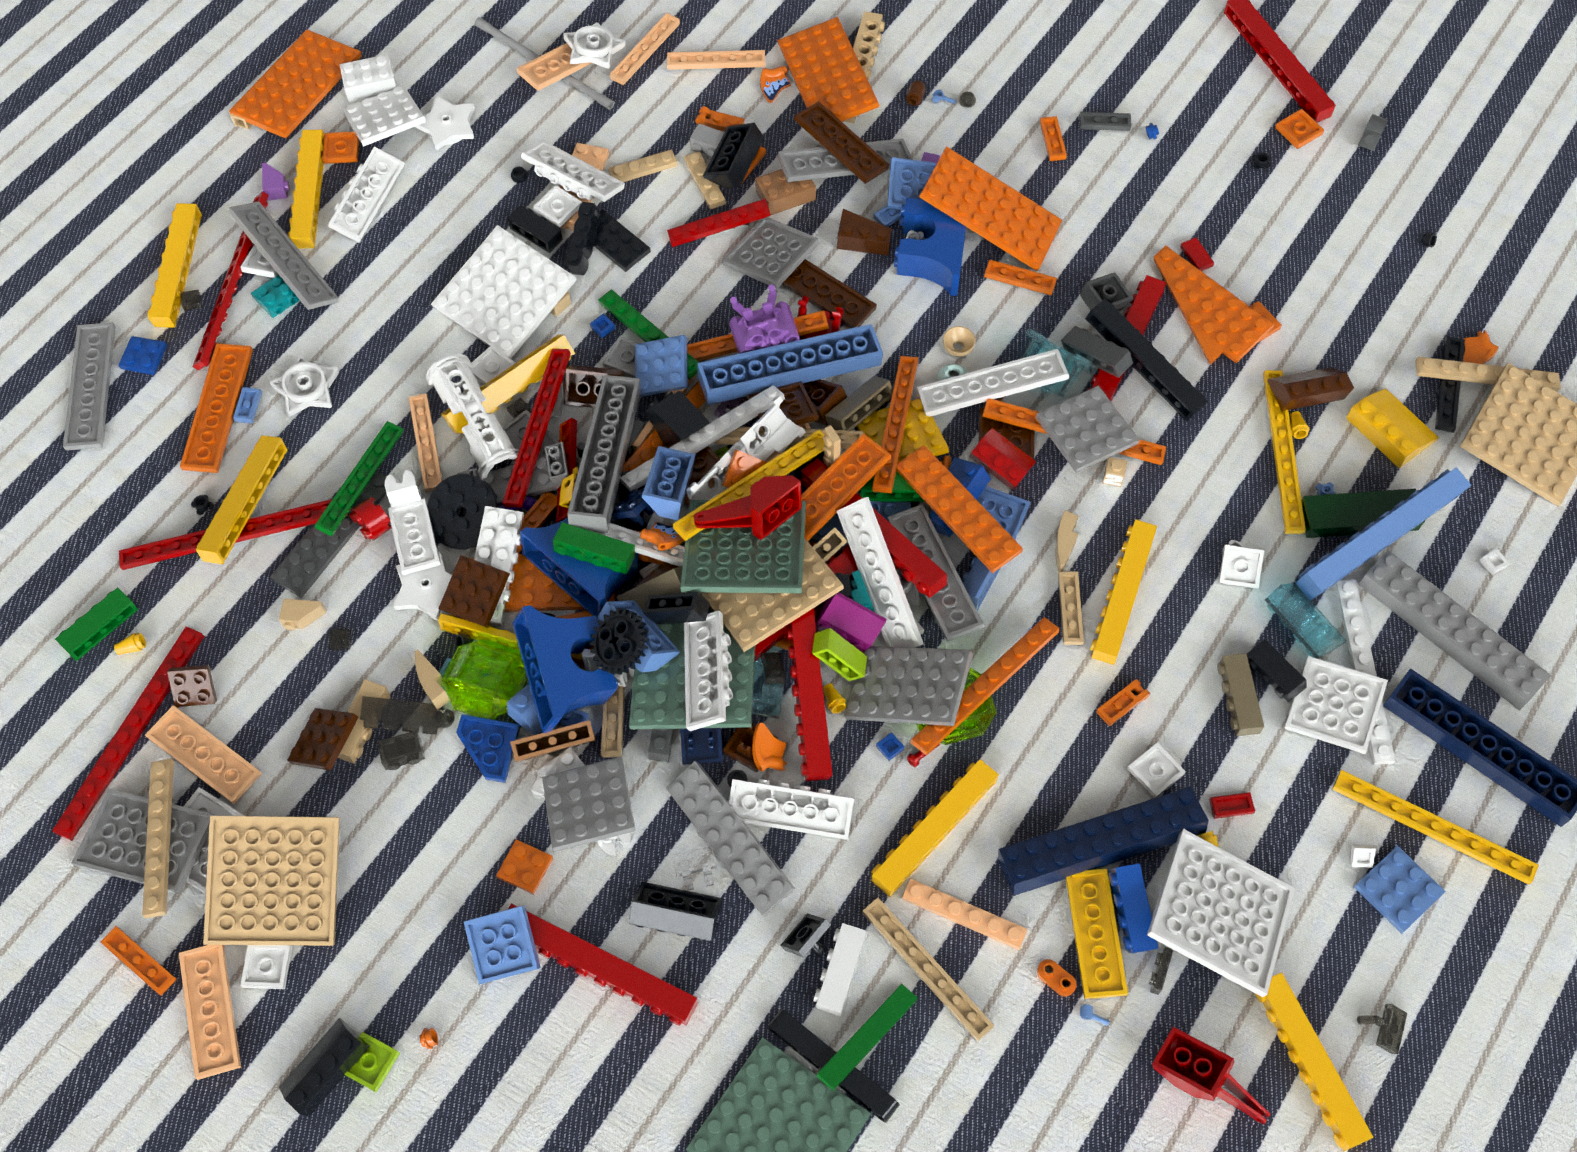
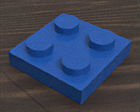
M131 336L118 366L123 370L155 375L167 344L163 341Z

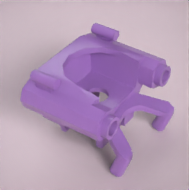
M774 285L768 286L770 293H768L767 302L762 303L763 307L759 310L752 311L751 307L746 309L738 303L736 297H731L730 301L733 309L742 316L732 317L729 324L738 354L794 342L800 339L789 305L784 301H780L775 305L777 293Z

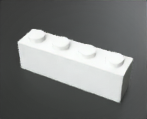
M842 923L841 929H836L833 938L836 944L834 949L830 948L827 956V961H830L828 969H823L820 978L823 985L821 990H816L813 1001L817 1002L816 1009L841 1017L864 945L866 930Z

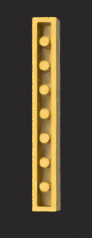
M322 129L302 130V136L299 137L300 150L297 152L299 162L296 164L297 177L294 178L296 188L293 190L294 204H291L292 218L289 220L291 231L288 232V237L298 249L315 248L324 168V132Z
M176 203L175 210L172 211L169 235L165 240L166 247L162 253L161 266L158 268L159 276L158 280L155 281V292L151 297V308L148 310V319L151 320L154 327H176L202 217L197 204Z
M561 334L556 335L481 386L480 389L486 398L485 401L481 402L485 413L497 411L499 409L498 406L503 402H510L515 394L526 391L528 385L542 380L552 349H569L571 353L569 360H571V356L575 352L566 337ZM449 408L441 413L452 432L457 434L463 433L462 428L468 425V422L462 411L453 415Z
M261 435L245 465L239 472L226 498L223 500L211 524L197 545L196 551L202 561L224 564L287 452L282 438Z
M1135 519L1133 526L1129 525L1126 536L1129 537V540L1123 543L1121 552H1124L1123 558L1119 557L1116 565L1119 571L1118 574L1114 573L1111 581L1114 587L1113 590L1109 589L1106 597L1109 603L1108 606L1103 607L1100 616L1104 617L1102 623H1098L1095 633L1099 635L1097 640L1093 639L1090 650L1093 651L1091 658L1112 665L1116 662L1156 533V525Z
M981 759L976 764L973 762L966 769L967 774L963 778L960 776L952 785L954 788L950 792L945 791L939 799L941 802L937 806L932 805L926 812L927 817L923 821L921 819L918 820L912 828L914 831L910 835L905 834L899 841L900 846L896 850L891 849L885 857L887 860L882 865L880 863L877 864L872 870L871 881L886 895L891 897L997 782L999 774Z
M1283 973L1273 976L1268 994L1264 997L1256 993L1255 995L1259 1002H1263L1269 1021L1275 1024L1278 1030V1038L1287 1046L1290 1060L1294 1064L1296 1063L1299 1068L1301 1080L1311 1090L1310 1095L1313 1102L1319 1105L1323 1112L1322 1118L1326 1125L1331 1127L1336 1144L1340 1148L1342 1147L1343 1151H1347L1373 1138V1135Z

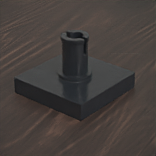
M807 913L780 946L785 951L801 957H805L810 950L816 957H821L824 954L821 950L826 952L827 947L819 939L831 924L824 918Z

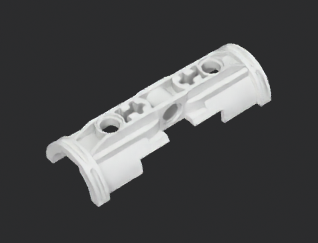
M463 354L449 355L438 360L428 369L426 380L429 385H434L442 402H447L453 415L462 411L468 425L464 426L462 431L471 446L470 452L479 467L478 475L481 479H485L495 464L508 458L516 459L519 449H515L495 414L488 415L485 413L481 402L485 401L486 398L470 369L472 364L469 358ZM454 376L461 377V381L457 383L452 382L451 379ZM461 387H463L465 393H467L466 396H464L461 393ZM479 422L484 423L485 428L483 430ZM486 434L494 435L491 441L483 439Z
M776 396L769 403L767 412L725 453L698 483L693 482L686 489L689 500H711L728 489L722 486L726 473H723V469L725 468L727 472L735 450L765 461L774 451L782 453L796 437L801 438L806 433L803 427L787 419L779 407L783 400L780 396ZM761 426L765 428L763 436H760L758 433ZM711 478H714L715 485L710 489L708 482Z

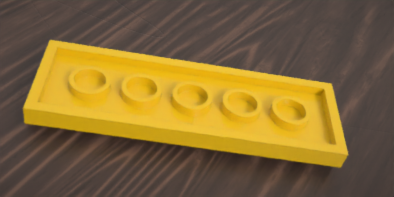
M1107 869L1086 870L1066 877L1084 999L1127 996L1128 989Z

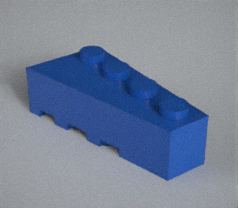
M954 457L949 468L953 476L976 500L991 480L982 465ZM931 509L929 518L937 533L951 537L954 532Z
M1140 863L1108 869L1109 882L1119 915V925L1124 934L1123 944L1125 949H1128L1129 953L1159 949L1157 940L1147 935L1152 916Z

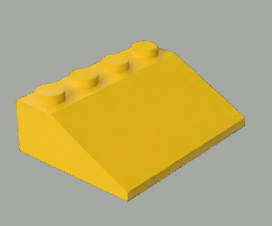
M1386 388L1352 406L1346 417L1398 468H1401L1439 439L1433 431Z

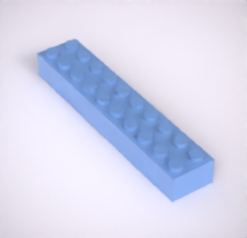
M872 324L697 363V376L706 403L711 405L762 392L772 385L777 388L799 381L806 383L880 366L883 351Z
M1457 467L1452 471L1445 470L1435 480L1428 482L1422 489L1415 491L1405 501H1401L1392 510L1380 516L1378 520L1371 522L1361 532H1357L1348 541L1337 546L1331 553H1327L1318 562L1307 567L1304 572L1298 575L1300 579L1296 582V585L1309 601L1313 600L1456 499L1471 484Z

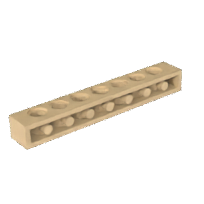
M864 11L853 50L867 79L870 80V67L873 68L875 58L873 57L874 55L877 56V43L880 44L882 34L880 32L884 31L885 22H883V14ZM859 115L843 122L855 123L856 117H859Z

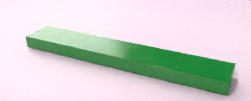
M901 984L817 1073V1077L834 1091L912 1007L918 997Z

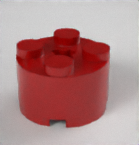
M369 497L351 509L352 512L349 516L354 523H358L361 526L360 532L364 538L374 541L392 529V526L389 525L391 521L379 504L375 506L373 503L375 499Z

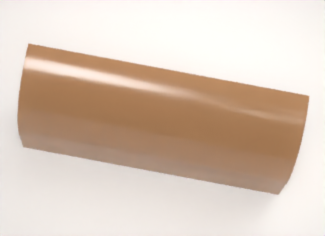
M588 720L555 729L551 732L511 741L510 743L515 762H521L570 747L595 742L596 739L591 722Z

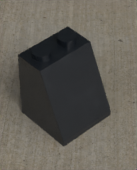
M681 391L676 393L669 392L663 396L664 400L660 402L658 399L648 405L650 408L645 412L666 448H670L710 424L708 419Z

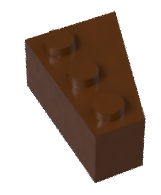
M843 209L837 236V249L888 256L892 229Z

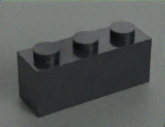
M520 205L508 217L511 230L548 253H551L563 240L561 229L558 226L548 222L544 217L538 216L530 208Z
M699 592L650 595L646 602L644 614L656 625L706 621L710 603Z
M1265 639L1247 653L1250 669L1254 672L1257 671L1262 681L1267 685L1270 684L1274 688V692L1281 699L1284 697L1289 702L1307 688L1306 679Z

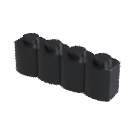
M582 202L579 207V218L574 224V234L569 243L570 250L565 257V264L570 272L583 276L588 270V259L593 252L592 244L597 237L596 228L601 222L600 211L595 203Z

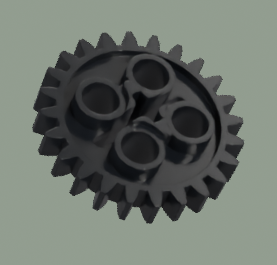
M617 609L616 612L610 610V616L604 614V621L598 620L600 626L594 627L596 634H591V637L595 638L590 643V645L594 646L590 653L596 654L593 660L598 661L597 666L602 667V671L611 674L622 675L623 672L629 673V668L635 670V663L641 664L639 657L646 656L643 653V649H648V646L644 645L645 642L649 641V638L645 637L649 630L643 629L646 623L641 622L642 617L637 616V613L627 609Z

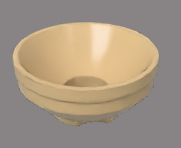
M955 326L945 332L943 346L949 354L960 357L968 355L974 349L975 335L968 328ZM959 343L962 344L964 348L961 350L954 349L953 345Z

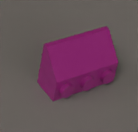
M838 592L818 608L815 616V625L819 631L831 628L864 653L872 646L887 619Z

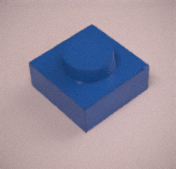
M602 314L590 323V328L603 338L615 329V324Z
M892 732L876 744L878 750L888 761L905 748Z

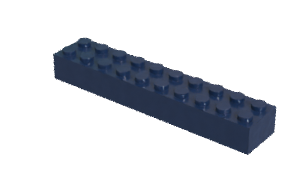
M1411 668L1383 704L1386 709L1560 827L1569 822L1576 813V778Z
M1187 787L998 849V862L1012 894L1015 896L1064 880L1068 876L1086 870H1094L1176 843L1179 833L1183 829L1196 836L1206 833L1209 820L1192 788Z

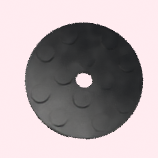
M456 474L440 482L433 490L427 505L435 538L443 545L453 549L466 550L477 547L485 506L498 508L497 496L492 487L483 479L469 474ZM462 507L466 508V515L464 517H461L459 509Z

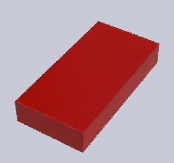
M1197 237L1181 243V249L1193 266L1200 271L1213 267L1214 261Z
M1250 792L1210 797L1209 799L1214 819L1255 813Z

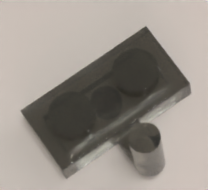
M1385 1004L1382 1018L1377 1015L1357 1017V1022L1360 1025L1376 1024L1380 1027L1376 1042L1378 1047L1391 1054L1399 1053L1407 1012L1393 1004Z

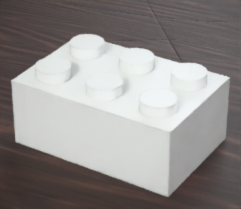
M388 54L339 64L344 89L349 102L372 98L397 87Z

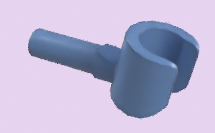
M936 90L932 94V101L938 103L940 100L952 104L956 102V100L944 96L941 90Z
M1084 1004L1080 1007L1082 1019H1093L1107 1026L1109 1025V1020L1093 1014V1006Z

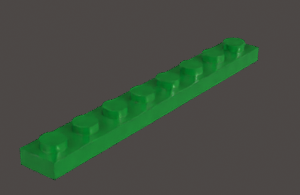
M612 289L598 299L601 306L644 342L669 338ZM687 353V378L690 380L697 374V363L699 362Z
M389 421L385 423L316 522L315 529L330 536L334 535L403 434V428Z

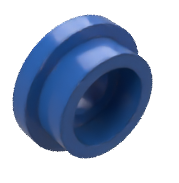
M1149 123L1145 127L1149 139L1153 138L1155 140L1157 135H1159L1157 125Z

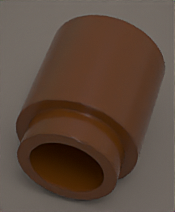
M918 80L910 84L906 95V101L910 105L918 106L921 104L926 91L925 84Z

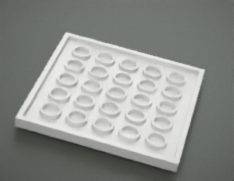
M497 225L431 305L489 347L491 345L495 346L511 359L577 279L574 275Z
M1183 829L1179 833L1147 935L1264 997L1268 994L1295 888Z

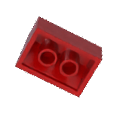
M993 428L980 440L969 456L1013 491L1036 463L1034 459Z

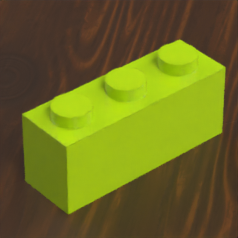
M831 628L815 633L813 655L848 681L865 677L867 662L865 654Z

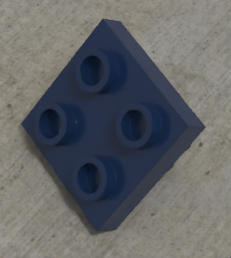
M644 488L641 490L634 489L628 493L626 500L619 502L615 506L616 509L612 512V517L615 520L629 518L638 528L645 525L640 513L644 510L650 516L655 511L642 498Z
M700 728L693 731L680 729L683 765L692 764L694 761L699 763L723 762L721 728Z

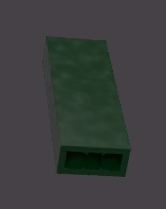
M1416 488L1303 496L1302 507L1306 538L1345 536L1361 532L1371 522H1375L1384 513L1392 510L1398 503L1409 498L1416 491ZM1425 521L1410 531H1418Z

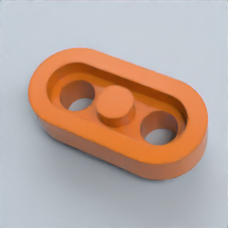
M1050 959L1043 960L1039 964L1037 975L1051 989L1064 997L1074 993L1077 984L1071 974ZM1045 967H1050L1052 973H1047ZM1062 981H1068L1069 987H1064Z

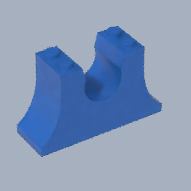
M906 198V204H902L900 226H903V233L908 235V232L911 230L917 233L923 232L926 239H900V245L896 246L894 267L897 268V275L930 280L942 286L951 296H957L966 226L923 199Z
M568 518L551 526L542 528L526 527L520 531L522 555L592 616H596V618L599 616L605 603L609 602L614 592L638 573V553L636 552L627 574L614 572L611 569L602 566L598 567L592 563L579 561L574 557L555 552L553 550V538L562 522L568 524Z
M531 605L523 606L512 624L542 732L547 733L553 730L565 714L575 709L605 704L617 690L618 682L613 674L602 671V669L595 671L580 669L571 658V654H580L584 649H590L592 646L590 643L595 638H592L591 634H596L594 627L600 626L596 616L572 619L557 618L543 614Z

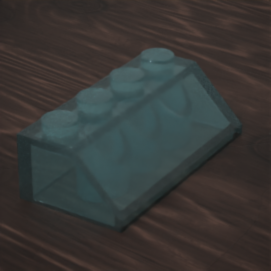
M1296 583L1281 584L1265 599L1269 610L1281 618L1280 622L1286 628H1290L1294 633V638L1304 644L1307 648V653L1311 657L1316 659L1323 658L1347 641L1314 603L1308 600Z

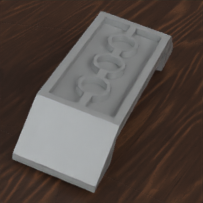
M563 442L546 446V455L538 457L526 496L532 497L556 490L562 484V480L569 476ZM514 465L488 473L487 478L483 479L494 490L498 506L503 505L502 501ZM475 468L457 473L469 474L480 478Z

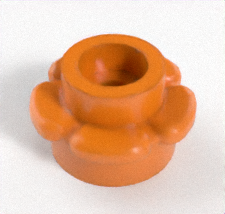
M424 1028L419 1037L420 1043L423 1047L432 1049L433 1046L438 1044V1035L434 1028Z

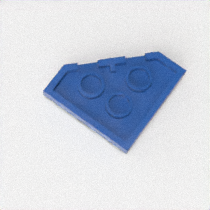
M461 715L456 733L486 780L506 783L513 757L510 742L518 739L520 725Z

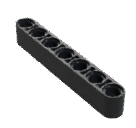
M782 1009L767 1026L773 1034L819 1071L837 1053ZM856 1067L838 1085L885 1123H887L900 1105L898 1101Z

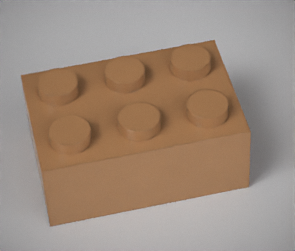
M782 169L755 178L756 193L760 200L766 198L771 215L816 200V186L812 180L787 182Z

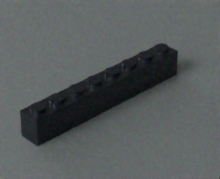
M1106 298L1089 312L1085 319L1107 341H1112L1117 346L1125 347L1130 351L1133 361L1131 366L1186 421L1191 419L1208 402L1179 373L1177 368L1173 367L1166 360L1165 356L1160 354L1153 347L1152 343L1147 341L1139 330Z

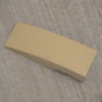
M1068 511L1063 513L1056 537L1055 557L1058 572L1063 571L1079 535L1073 532L1079 516Z
M417 649L415 651V665L419 681L428 698L438 710L450 701L445 690L441 687L445 682L441 674Z

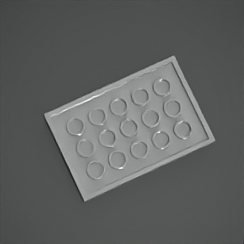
M871 646L863 653L867 656L865 677L854 681L844 714L847 720L954 726L973 657L971 650Z
M109 789L71 864L76 867L144 884L149 798ZM172 804L168 891L181 894L209 835L210 816H215L214 814Z

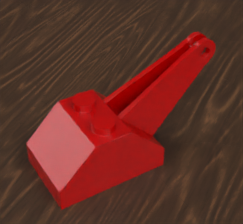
M792 475L765 476L750 487L751 495L697 512L694 515L695 526L700 529L752 527L753 535L762 540L802 509L801 481Z
M1175 1027L1171 1029L1152 1063L1153 1069L1176 1088L1195 1098L1214 1101L1217 1096L1261 1124L1267 1122L1264 1117L1268 1118L1270 1116V1112L1261 1106L1229 1074L1235 1063L1234 1058ZM1222 1085L1225 1086L1234 1095H1236L1239 1099H1237L1236 1097L1222 1089Z

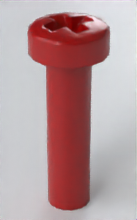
M919 750L914 755L909 754L907 760L912 767H917L919 761L926 755Z

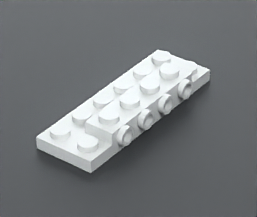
M544 140L522 152L521 158L535 165L534 171L538 176L546 177L551 183L563 186L566 191L576 193L581 199L591 200L595 197L605 202L624 189V182Z
M374 147L364 165L360 164L358 167L357 177H352L349 186H351L349 190L345 189L342 195V202L336 204L335 214L330 220L328 227L360 243L403 170L405 163Z
M485 506L474 560L510 573L490 621L491 624L502 625L506 601L509 602L511 596L509 585L513 583L515 576L513 566L518 561V553L516 551L517 546L521 545L520 531L524 513Z
M719 610L707 614L706 621L684 623L686 728L689 731L726 721V707L730 706L729 700L733 698L732 690L729 688L732 674L728 669V664L732 662L731 655L728 652L731 639L723 631V614Z
M732 779L729 803L747 824L848 840L854 798L830 794L831 790L819 788L818 792L810 791L809 786L798 785V789L790 788V784L778 782V786L770 785V780L758 779V783Z

